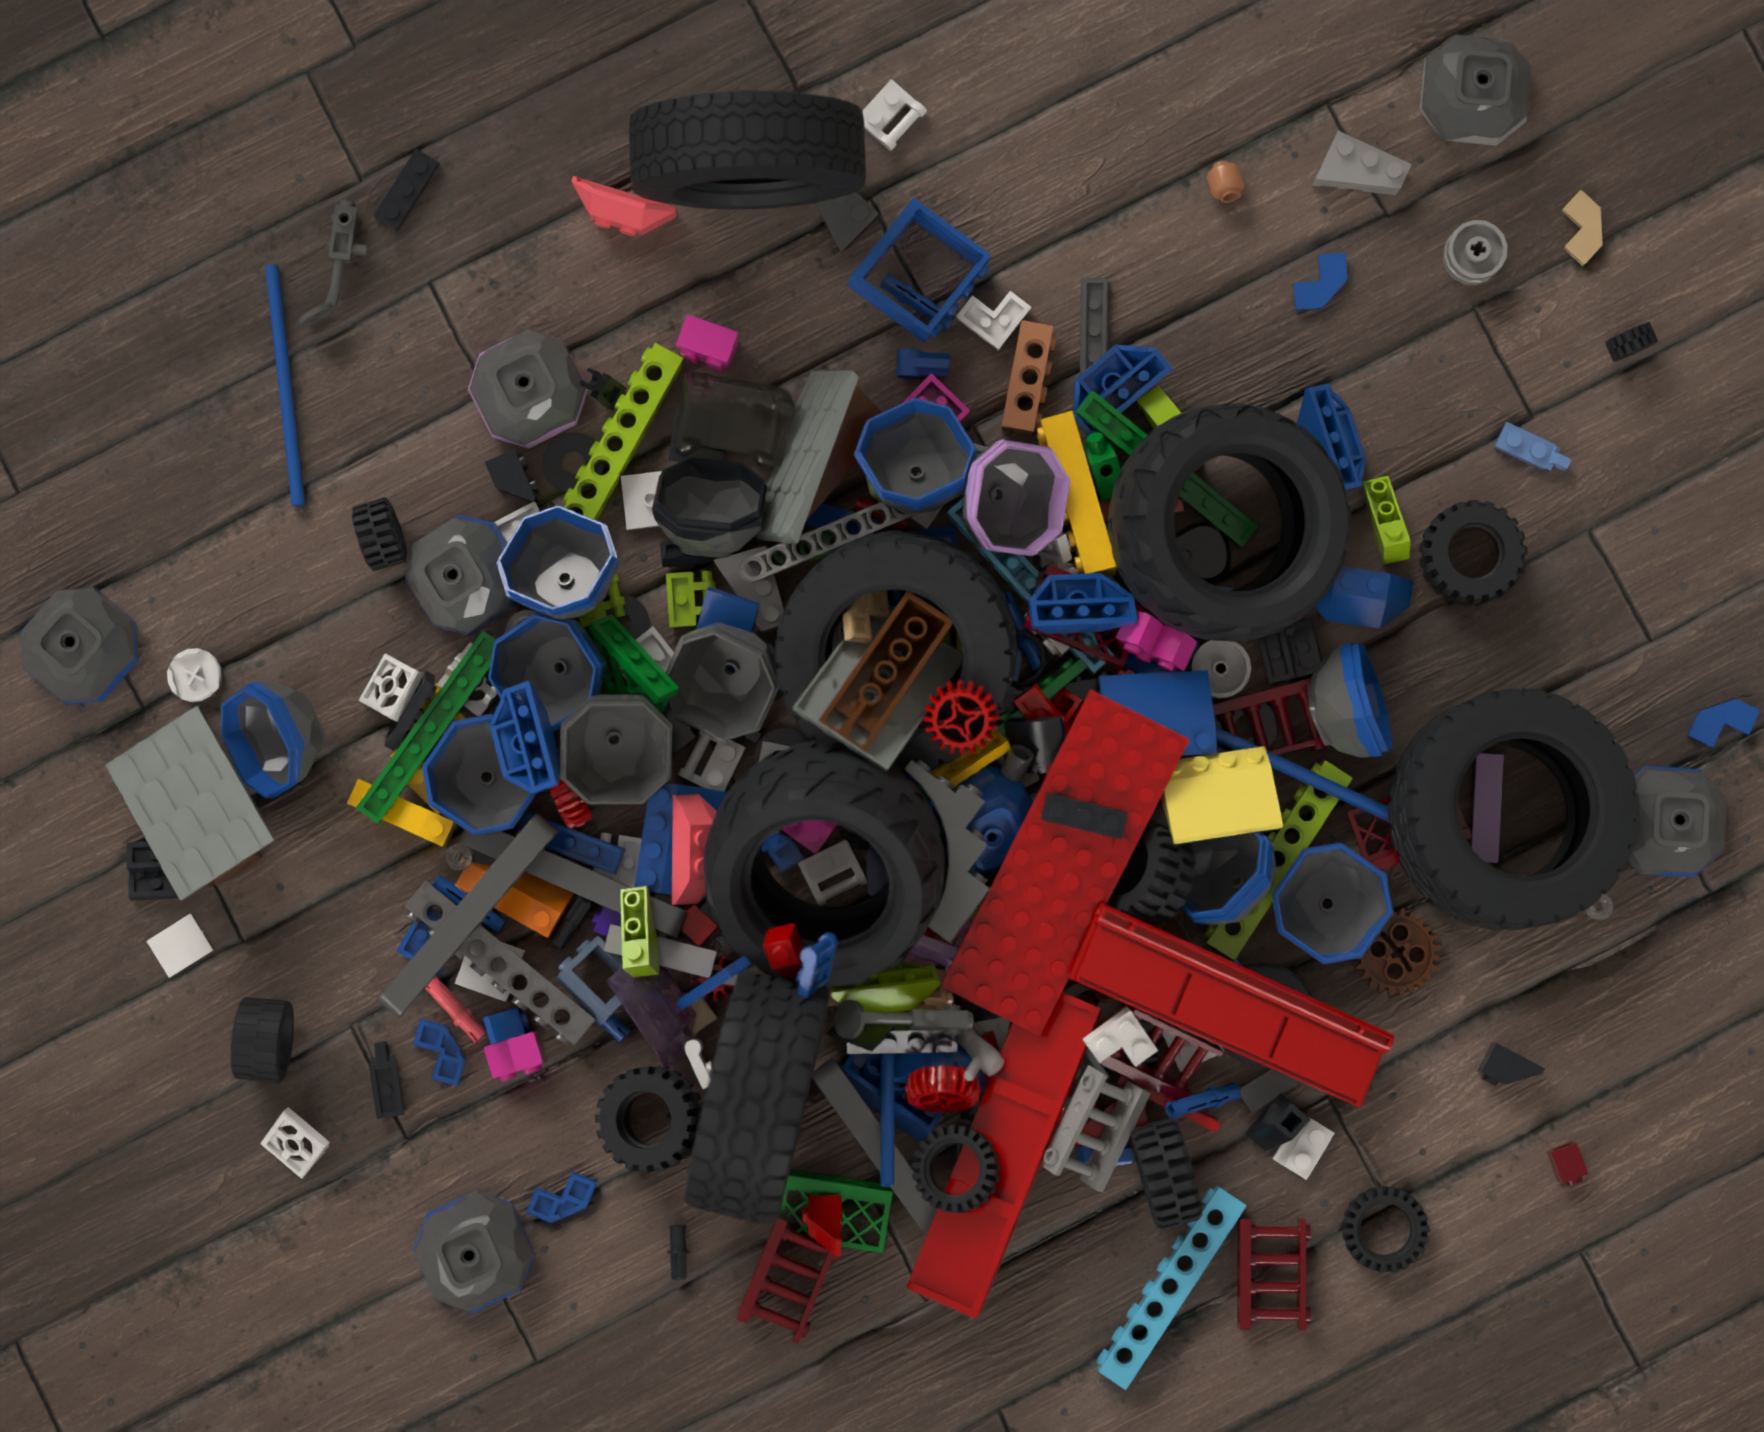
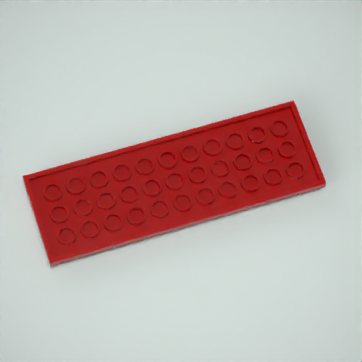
M1090 689L941 983V987L1040 1036L1069 979L1068 977L1098 907L1102 903L1107 904L1190 739ZM1046 792L1127 811L1128 816L1122 839L1040 820Z

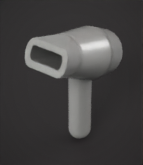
M973 1028L962 1030L958 1037V1044L972 1058L964 1073V1078L967 1081H972L979 1069L988 1076L996 1074L1004 1064V1059L999 1052L978 1036Z

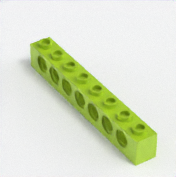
M657 343L652 348L647 347L641 358V361L644 363L640 371L635 370L628 381V385L631 387L626 395L621 394L615 405V408L618 410L613 419L609 417L602 428V432L605 434L601 441H595L588 454L591 456V459L587 466L583 464L575 477L578 480L575 488H569L562 501L565 503L564 508L571 511L580 509L583 511L584 516L596 521L602 513L685 363L683 357ZM657 368L662 371V376L659 380L651 381L647 378V374L651 369ZM646 392L649 395L648 401L645 404H637L634 401L637 393ZM627 415H632L636 418V423L631 428H625L621 425L622 419ZM611 440H622V448L616 452L609 450L608 445ZM601 462L608 463L610 465L609 472L605 475H598L595 472L597 464ZM586 486H594L597 489L596 495L591 499H586L582 496V491Z
M1326 760L1320 764L1316 762L1310 770L1345 787L1353 779ZM1308 784L1305 787L1301 785L1292 798L1296 802L1291 809L1286 808L1281 814L1283 828H1278L1276 832L1271 831L1267 836L1273 845L1274 851L1279 852L1283 857L1282 864L1275 867L1276 874L1272 889L1245 918L1237 922L1239 929L1236 934L1229 935L1225 930V924L1209 925L1204 933L1207 937L1204 943L1230 960L1237 958L1272 904L1271 893L1302 849L1309 847L1338 802V798L1326 794L1322 799L1318 798L1314 794V787ZM1302 806H1307L1312 811V817L1309 821H1303L1299 816V810ZM1289 828L1297 833V840L1294 844H1289L1284 839V833Z

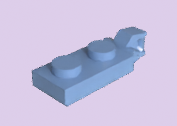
M1508 422L1504 424L1494 448L1541 470L1551 471L1554 466L1565 471L1572 460L1559 454L1561 448L1555 446L1556 444Z

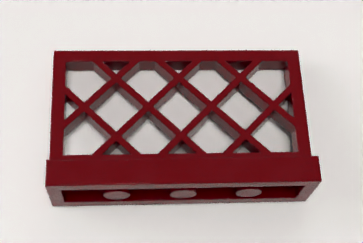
M1050 564L1039 570L1037 576L1039 581L1035 592L1049 575L1071 573ZM1135 601L1136 610L1144 613L1145 608ZM1030 609L1028 610L1023 625L1024 628L1116 667H1124L1128 651L1123 648L1125 644L1116 638L1118 634L1117 628L1111 629L1114 638L1103 642L1099 632H1093L1098 645L1091 648L1085 645L1081 634L1084 633H1074L1069 637H1065L1061 634H1047L1032 628ZM1117 641L1121 650L1119 658L1110 656L1105 645Z
M1388 796L1377 800V802L1384 805L1391 802V798ZM1457 800L1458 818L1467 840L1472 838L1470 828L1466 825ZM1354 808L1346 811L1360 854L1364 859L1380 870L1400 863L1398 860L1400 855L1398 851L1395 852L1394 847L1384 850L1386 844L1393 846L1392 842L1388 841L1392 825H1390L1385 838L1371 833L1379 817L1373 815L1374 817L1368 829L1365 830L1357 825L1354 815L1364 812V810ZM1360 831L1365 833L1363 839L1361 837ZM1369 835L1383 841L1379 851L1371 855L1367 854L1365 848Z

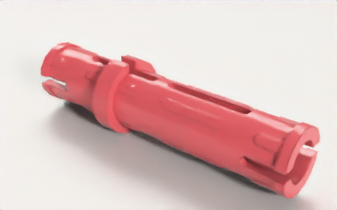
M435 976L425 989L454 1020L455 1026H460L473 1042L477 1043L487 1034V1030L472 1015L471 1009H466L439 978Z

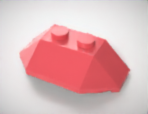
M576 176L572 178L573 186L591 220H594V224L599 227L609 229L611 225L621 228L620 232L629 236H635L636 233L644 235L677 217L678 211L675 206L648 200L635 194Z
M699 794L673 795L672 905L698 904L707 896L704 880V851L717 811Z

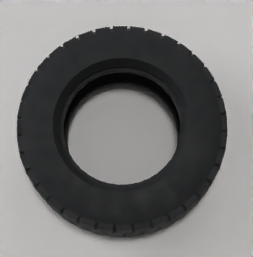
M723 91L663 100L641 107L630 116L629 153L631 186L637 196L648 200L705 209H768L806 205L852 194L853 192L855 193L865 185L866 159L863 111L858 105L846 100L790 91Z

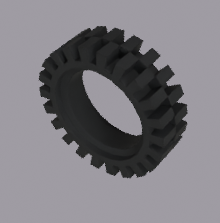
M951 1125L947 1128L941 1127L937 1129V1132L929 1133L927 1135L928 1139L920 1142V1150H916L914 1153L917 1159L916 1162H912V1168H915V1174H912V1178L917 1181L916 1190L923 1194L921 1197L924 1201L930 1202L932 1207L942 1211L966 1213L970 1212L971 1209L976 1210L980 1208L981 1203H986L990 1199L988 1197L990 1193H995L997 1189L994 1187L995 1183L1000 1181L997 1173L1001 1171V1164H997L999 1155L997 1152H994L993 1148L995 1146L993 1143L987 1141V1137L978 1133L977 1130L963 1126ZM961 1143L971 1148L976 1154L980 1166L976 1184L969 1191L960 1195L945 1193L936 1184L933 1175L934 1161L939 1152L948 1145Z
M1372 1187L1367 1189L1368 1191L1359 1193L1358 1197L1355 1200L1352 1199L1349 1203L1348 1210H1345V1218L1341 1226L1343 1227L1342 1237L1345 1240L1347 1250L1352 1254L1351 1256L1368 1269L1381 1273L1398 1272L1400 1269L1408 1268L1409 1264L1415 1263L1418 1260L1417 1257L1425 1251V1243L1428 1244L1429 1240L1427 1234L1430 1232L1429 1225H1427L1428 1217L1424 1213L1422 1205L1412 1195L1395 1187ZM1379 1204L1398 1206L1405 1212L1410 1223L1408 1241L1404 1247L1392 1254H1376L1362 1240L1361 1223L1363 1217L1371 1208Z

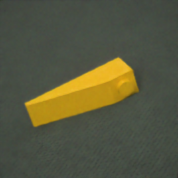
M358 779L347 804L357 807L372 784ZM398 797L383 818V820L442 847H447L457 825L454 821L401 797Z

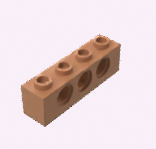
M1021 321L1001 430L1033 435L1034 428H1040L1042 413H1037L1039 402H1045L1047 387L1042 386L1044 376L1049 377L1052 361L1047 360L1049 350L1055 349L1057 334H1052L1053 326ZM1031 346H1037L1041 349L1042 355L1039 358H1031L1027 353V349ZM1027 372L1034 373L1037 377V382L1032 385L1026 384L1022 379L1023 374ZM1026 398L1030 400L1032 408L1028 411L1020 410L1017 406V402L1020 399Z

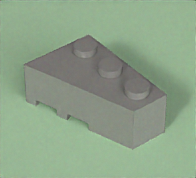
M1337 131L1312 186L1337 187V189L1347 188L1362 190L1363 192L1396 195L1401 189L1412 164Z
M766 546L713 560L737 596L760 603L755 624L761 633L764 634L778 630L784 609L774 575L753 583L744 581L739 575L741 563L746 558L767 550ZM747 563L746 572L750 576H757L759 574V567L755 563Z

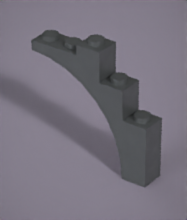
M918 759L916 763L909 760L903 770L919 783L932 801L941 820L946 839L947 869L944 887L937 911L928 927L948 942H951L990 889L984 885L987 880L976 871H973L972 874L968 873L987 846L982 841L985 836L973 827L969 831L965 829L985 801L980 798L983 793L973 785L969 784L967 787L960 785L953 792L951 789L954 785L942 776L937 780L929 774L931 768Z

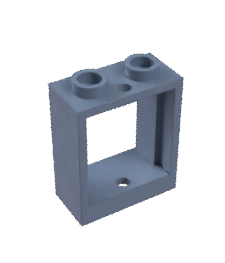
M597 936L592 942L586 939L577 948L576 951L579 954L574 959L569 956L558 967L561 972L555 980L602 1025L645 981L641 977L633 978L623 969L622 958L618 954L604 951L605 942ZM591 952H594L626 984L606 1004L572 972Z

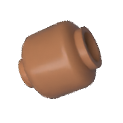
M1225 160L1215 163L1206 176L1213 198L1221 200L1223 203L1237 200L1245 188L1239 166L1234 163H1228Z

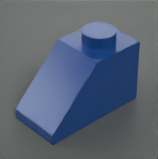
M521 1008L511 1009L483 1018L491 1044L528 1034L526 1028L530 1027L526 1011L521 1012Z

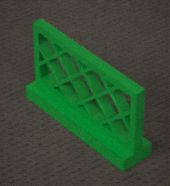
M612 614L591 622L588 629L592 634L591 640L606 663L602 686L610 695H627V692H630V695L642 693L643 697L663 715L669 698L677 695L679 687ZM605 656L609 657L611 668H608ZM610 674L614 675L616 686L612 682ZM622 674L626 676L628 687H625Z
M790 1169L779 1214L787 1217L793 1214L801 1225L794 1231L800 1233L804 1229L806 1233L801 1234L811 1237L807 1227L808 1223H803V1220L796 1212L808 1203L806 1192L813 1193L812 1195H841L842 1201L852 1199L859 1207L848 1216L842 1210V1225L847 1223L855 1233L847 1240L842 1239V1247L883 1253L893 1189L890 1186L885 1187L875 1182ZM788 1189L799 1191L805 1200L792 1207L786 1199ZM860 1201H865L867 1203L862 1205ZM873 1203L884 1204V1214L873 1220L866 1208ZM785 1205H786V1206L788 1207L789 1211L784 1214ZM862 1211L870 1224L858 1232L850 1219ZM880 1221H882L881 1229L877 1225ZM874 1227L880 1235L879 1245L867 1243L861 1235Z

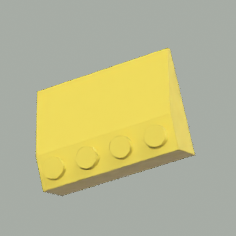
M1265 746L1182 758L1179 760L1160 798L1174 844L1283 828L1274 778Z

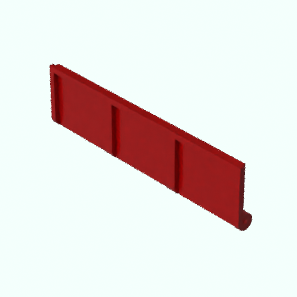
M1103 903L1098 907L1068 977L1071 980L1359 1108L1363 1104L1383 1053H1387L1394 1042V1035Z
M1062 992L1040 1036L1012 1023L1000 1053L1004 1059V1064L996 1074L991 1075L970 1127L977 1130L978 1133L985 1135L987 1141L992 1142L995 1146L993 1150L999 1155L997 1164H1001V1171L997 1173L1000 1181L995 1183L994 1187L997 1188L995 1193H990L988 1196L990 1199L986 1203H981V1207L976 1210L971 1209L970 1212L952 1213L937 1209L906 1285V1288L912 1290L914 1294L919 1293L975 1319L981 1314L1088 1047L1082 1039L1095 1030L1102 1008ZM964 1144L944 1191L950 1195L966 1193L976 1184L979 1177L980 1166L978 1158L973 1150Z

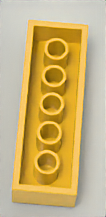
M1073 411L1041 419L1040 428H1037L1039 446L1051 447L1070 478L1063 527L1068 526L1069 529L1066 533L1071 546L1070 552L1075 551L1076 554L1073 564L1077 569V574L1101 573L1107 578L1115 576L1117 566L1112 555L1111 543Z

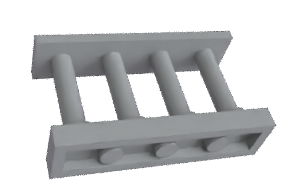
M1088 1065L1044 1154L1041 1166L1056 1176H1060L1064 1167L1081 1173V1181L1094 1190L1103 1193L1151 1093L1129 1081L1126 1082L1123 1089L1105 1083L1108 1076ZM1099 1093L1118 1099L1111 1114L1093 1108ZM1087 1118L1106 1124L1099 1139L1081 1132ZM1076 1142L1094 1149L1087 1164L1069 1157Z

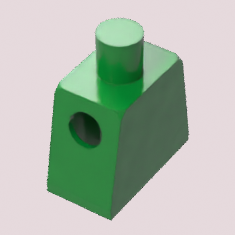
M1095 432L1087 437L1088 442L1082 446L1094 488L1101 502L1112 499L1113 488L1121 469L1109 441L1103 437L1102 433ZM1106 471L1109 472L1108 476L1101 475V473Z

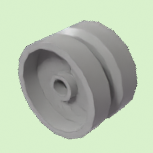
M1472 220L1463 223L1452 233L1443 248V263L1446 271L1454 280L1465 285H1478L1487 282L1501 269L1507 258L1508 245L1504 234L1496 225L1484 220ZM1472 250H1475L1478 256L1473 255L1474 251Z
M1210 640L1197 648L1190 660L1188 670H1208L1211 697L1213 699H1223L1233 696L1244 688L1249 681L1251 664L1245 649L1235 641ZM1222 663L1221 667L1226 668L1225 672L1218 673L1215 669L1216 665Z

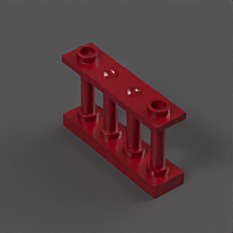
M1312 678L1213 705L1214 716H1218L1219 720L1223 721L1225 731L1237 737L1238 734L1233 720L1235 716L1234 711L1245 709V713H1248L1257 746H1265L1267 751L1276 755L1311 747L1312 751L1328 747V745L1325 746L1310 712L1307 682L1311 681ZM1297 695V698L1301 699L1312 738L1310 741L1296 744L1285 705L1287 702L1286 697ZM1271 702V706H1275L1286 745L1284 748L1270 751L1259 712L1261 709L1260 704Z
M1127 1005L1139 1023L1144 1019L1154 1024L1148 1034L1154 1045L1164 1030L1177 1036L1157 1067L1153 1066V1068L1145 1065L1144 1061L1135 1067L1130 1059L1123 1055L1122 1048L1100 1064L1175 1100L1193 1095L1188 1088L1189 1080L1208 1051L1221 1057L1223 1054L1222 1049L1213 1042ZM1189 1041L1197 1045L1198 1048L1179 1077L1173 1079L1167 1076L1168 1068L1185 1042Z
M778 1214L776 1224L771 1229L737 1313L736 1320L747 1324L749 1316L754 1318L756 1315L795 1331L793 1342L798 1344L800 1337L806 1338L811 1323L807 1320L831 1261L836 1262L839 1256L832 1254L814 1238L791 1230V1226L787 1225L788 1217ZM780 1240L784 1242L789 1240L826 1255L821 1269H815L780 1255L781 1252L777 1250ZM778 1265L815 1280L810 1296L770 1280V1277L766 1275L769 1267ZM767 1290L804 1305L805 1308L800 1321L760 1306V1302L756 1301L759 1292L765 1293Z
M1249 1217L1238 1218L1237 1327L1240 1330H1251V1323H1255L1256 1320L1297 1321V1328L1299 1330H1306V1324H1310L1311 1310L1310 1307H1306V1241L1311 1239V1226L1306 1224V1219L1297 1218V1227H1267L1251 1224ZM1256 1237L1297 1238V1254H1256L1255 1251H1251V1240H1256ZM1256 1265H1297V1282H1256L1255 1279H1251V1268H1255ZM1256 1293H1297V1310L1256 1309L1255 1306H1251V1295H1256Z

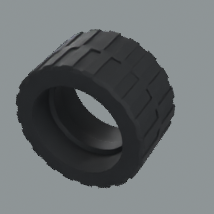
M244 997L240 1001L234 1020L231 1041V1069L235 1079L281 1083L284 1080L290 1063L294 1032V1011L290 1001Z

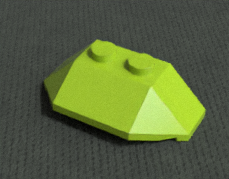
M899 962L892 969L882 970L873 975L867 982L850 987L842 985L828 988L831 997L839 1003L845 1000L858 1001L863 1006L865 1012L902 1013L912 1011L940 986V978L935 965L927 964L924 966L919 963Z

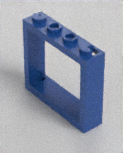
M913 198L852 273L847 286L915 337L926 343L930 336L936 338L944 327L941 322L947 316L950 319L959 308L957 302L960 298L966 299L975 287L972 284L977 277L982 279L988 272L990 267L987 263L991 254ZM912 221L918 223L974 265L928 325H925L866 281V278Z

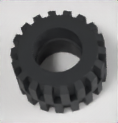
M383 497L354 506L352 509V521L363 557L371 570L378 571L406 562L407 550L403 533L390 501Z

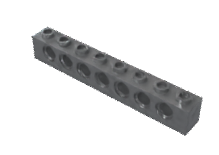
M426 880L405 904V907L409 910L406 915L418 925L421 921L430 927L427 932L431 936L457 907ZM433 906H439L443 911L442 917L437 921H432L427 916L428 910ZM481 925L475 929L455 953L459 959L466 956L473 963L469 967L481 977L486 973L494 979L491 985L502 994L506 990L515 997L512 1002L523 1011L527 1008L532 1010L536 1014L533 1019L545 1029L548 1025L557 1031L554 1036L566 1046L570 1042L575 1046L596 1021ZM482 941L485 944L483 954L479 956L472 955L470 953L471 943ZM496 958H502L506 961V969L501 973H495L491 970V962ZM517 975L525 976L528 981L526 988L520 991L512 987V980ZM540 992L547 994L549 997L548 1004L543 1008H538L533 1004L534 996ZM559 1010H566L570 1014V1020L565 1025H558L554 1020V1015Z

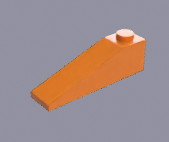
M468 862L455 885L469 893L491 866ZM524 872L494 908L543 936L550 938L575 893Z

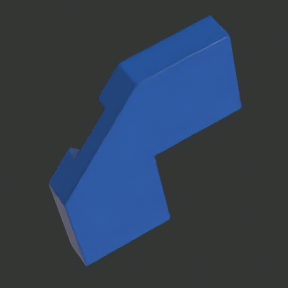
M1346 253L1319 254V281L1293 283L1295 311L1322 309L1348 279Z
M1738 699L1697 712L1687 737L1712 748L1723 725L1749 735L1760 710Z
M774 833L762 844L763 854L768 851L782 874L805 859L792 838L788 835Z
M421 1018L413 1045L439 1052L432 1079L459 1086L466 1058L447 1025Z
M572 1172L562 1197L536 1187L526 1213L552 1223L588 1207L598 1182Z

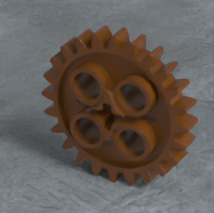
M1400 908L1397 915H1395L1393 909V914L1372 942L1373 944L1378 941L1383 945L1384 951L1382 955L1375 957L1371 953L1370 945L1363 957L1357 958L1360 960V963L1354 968L1364 970L1360 979L1369 977L1370 980L1367 986L1372 987L1378 984V993H1381L1386 987L1388 996H1392L1395 989H1397L1399 996H1404L1405 988L1413 994L1415 993V984L1420 988H1424L1422 979H1433L1428 973L1429 970H1438L1432 964L1433 960H1441V957L1434 955V951L1440 949L1441 946L1433 945L1432 942L1438 938V935H1429L1428 932L1433 926H1422L1425 920L1424 917L1414 920L1415 911H1411L1408 916H1405L1404 908ZM1397 925L1402 926L1405 930V936L1400 941L1396 940L1392 935L1393 928ZM1381 932L1387 935L1394 947H1401L1402 950L1399 954L1412 969L1411 972L1406 970L1400 958L1391 957L1390 954L1393 952V949L1382 938ZM1413 947L1419 948L1422 953L1421 959L1416 963L1412 962L1409 958V951ZM1392 963L1397 964L1400 968V974L1395 979L1390 978L1387 974V968Z

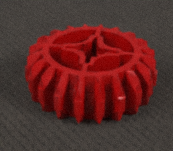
M958 680L956 689H954L952 682L949 681L946 684L948 692L942 687H938L937 693L940 698L935 695H930L929 700L935 705L926 704L925 710L932 713L925 715L923 718L924 722H932L925 730L927 733L936 732L930 739L932 742L937 741L939 738L942 740L939 744V749H944L946 744L951 745L949 754L954 753L955 747H960L959 753L961 756L965 755V747H969L970 752L974 754L976 753L975 743L980 748H985L986 744L982 738L984 737L992 741L993 735L988 730L997 731L998 729L997 724L990 722L999 719V714L990 713V711L997 708V703L987 704L992 698L991 693L982 697L981 694L984 687L979 686L976 692L973 691V681H969L968 688H963V680ZM958 696L968 697L977 702L980 707H966ZM950 699L953 712L946 716L945 719L939 721V709ZM957 710L963 712V715L965 713L968 715L965 726L963 723H959L960 720L958 722L955 720ZM984 714L985 721L982 729L972 736L971 721ZM943 728L958 729L962 736H964V739L950 736Z
M559 778L558 786L549 788L566 826L572 829L592 820L589 804L579 797L561 778Z
M933 1065V1067L924 1066L922 1069H916L907 1078L906 1093L908 1103L915 1108H921L922 1111H931V1113L940 1112L942 1114L943 1112L953 1113L954 1111L961 1112L963 1109L968 1110L979 1101L980 1085L978 1075L972 1081H967L964 1078L966 1069L964 1067L957 1068L954 1065Z

